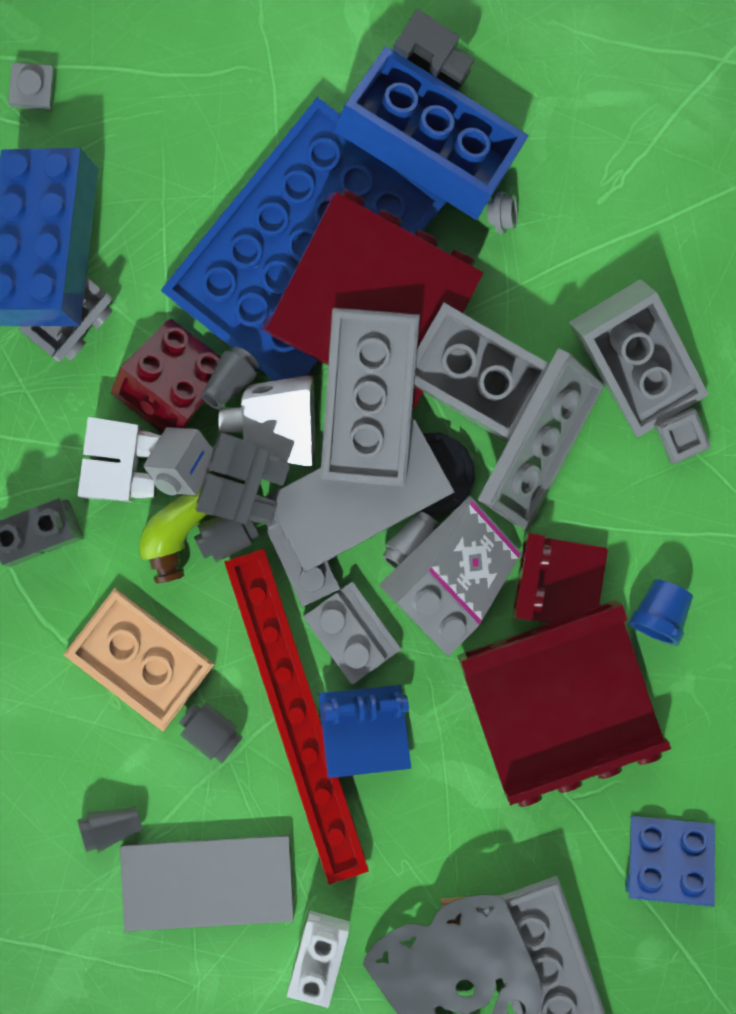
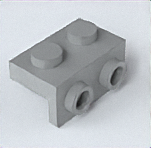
M86 277L80 326H21L19 330L58 363L64 357L71 361L86 344V341L81 338L85 331L91 325L98 329L112 313L113 309L108 304L113 298Z

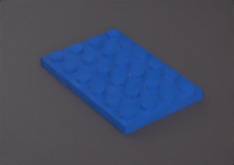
M318 97L161 289L165 296L229 347H240L249 352L259 364L258 370L272 381L308 376L319 362L313 357L261 331L260 328L266 316L273 314L328 206V203L325 202L328 194L333 192L341 194L343 189L351 191L366 200L363 207L376 214L380 210H384L397 216L403 221L400 227L414 235L417 230L424 232L447 204L442 198L334 132L340 114Z

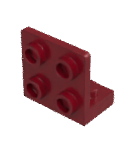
M168 319L120 367L110 394L162 434L166 427L188 429L195 412L205 403L201 397V392L208 384L221 356L173 319Z
M525 534L513 606V618L550 623L600 605L608 553L607 548L545 538L546 535Z

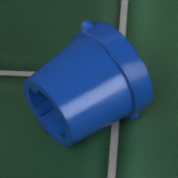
M655 579L637 610L633 611L628 623L644 635L663 643L678 646L684 635L683 629L693 595L673 583Z

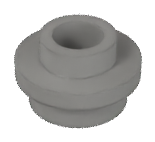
M497 191L494 200H489L487 206L489 225H495L497 233H506L507 229H515L518 221L515 195H506L504 191Z

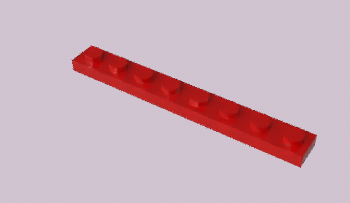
M261 549L225 561L226 570L328 885L369 872L340 778H328L322 723L266 551Z

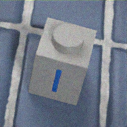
M166 427L143 467L153 478L155 486L161 492L171 496L176 494L196 496L203 484L206 472H210L208 465L213 448L198 429Z

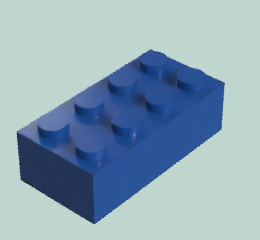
M387 46L381 51L345 103L334 132L475 220L480 216L529 136Z
M81 148L1 149V326L81 325L99 169Z

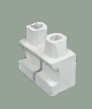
M88 417L83 455L89 458L119 460L120 463L82 459L78 497L134 503V498H156L157 487L154 484L153 478L149 474L138 473L139 458H148L161 436L143 431V428L136 424Z
M309 911L287 997L329 1008L349 934L350 921Z

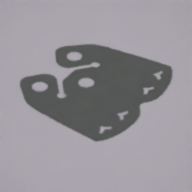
M496 895L469 896L451 902L440 908L432 923L427 926L406 924L398 927L375 943L365 956L363 962L364 967L397 1014H436L435 1008L438 1006L443 1007L445 1010L469 1014L489 1004L497 986L496 980L498 978H503L506 981V986L501 989L492 1014H509L507 1005L514 1000L520 1001L525 1005V1014H538L543 991L539 975L504 898ZM490 906L494 907L488 916L476 910L478 907L484 909ZM459 913L462 914L460 925L447 923L450 919H456ZM416 937L412 948L400 943V941H409L410 938ZM388 951L389 963H377L376 960L383 958L384 952ZM460 980L472 982L475 988L473 995L470 997L460 996L456 991L457 983Z

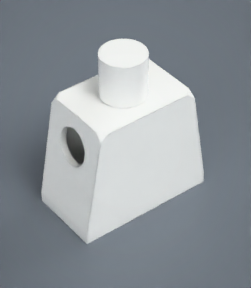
M302 376L251 384L246 387L243 394L242 408L222 407L219 410L220 432L243 433L244 441L271 450L270 455L276 456L287 463L312 466L316 453L314 376Z

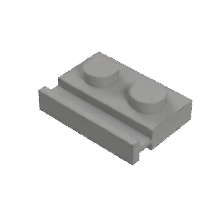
M353 581L303 616L351 685L402 650Z

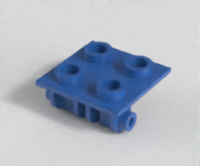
M401 685L318 693L328 778L411 769L405 712L409 711V701L407 695L402 696Z
M631 816L629 875H626L625 891L629 892V899L714 907L715 824Z

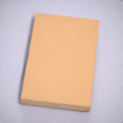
M114 588L64 653L65 657L161 731L166 730L215 666V663L117 588Z

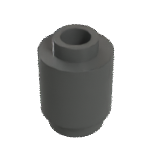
M214 516L197 525L200 534L194 536V539L204 558L213 556L217 563L252 545L250 540L258 537L259 534L250 520H248L246 525L234 520Z
M207 702L202 708L194 703L179 722L185 728L180 734L181 737L210 760L216 758L221 763L226 760L243 738L242 735L235 731L237 726Z

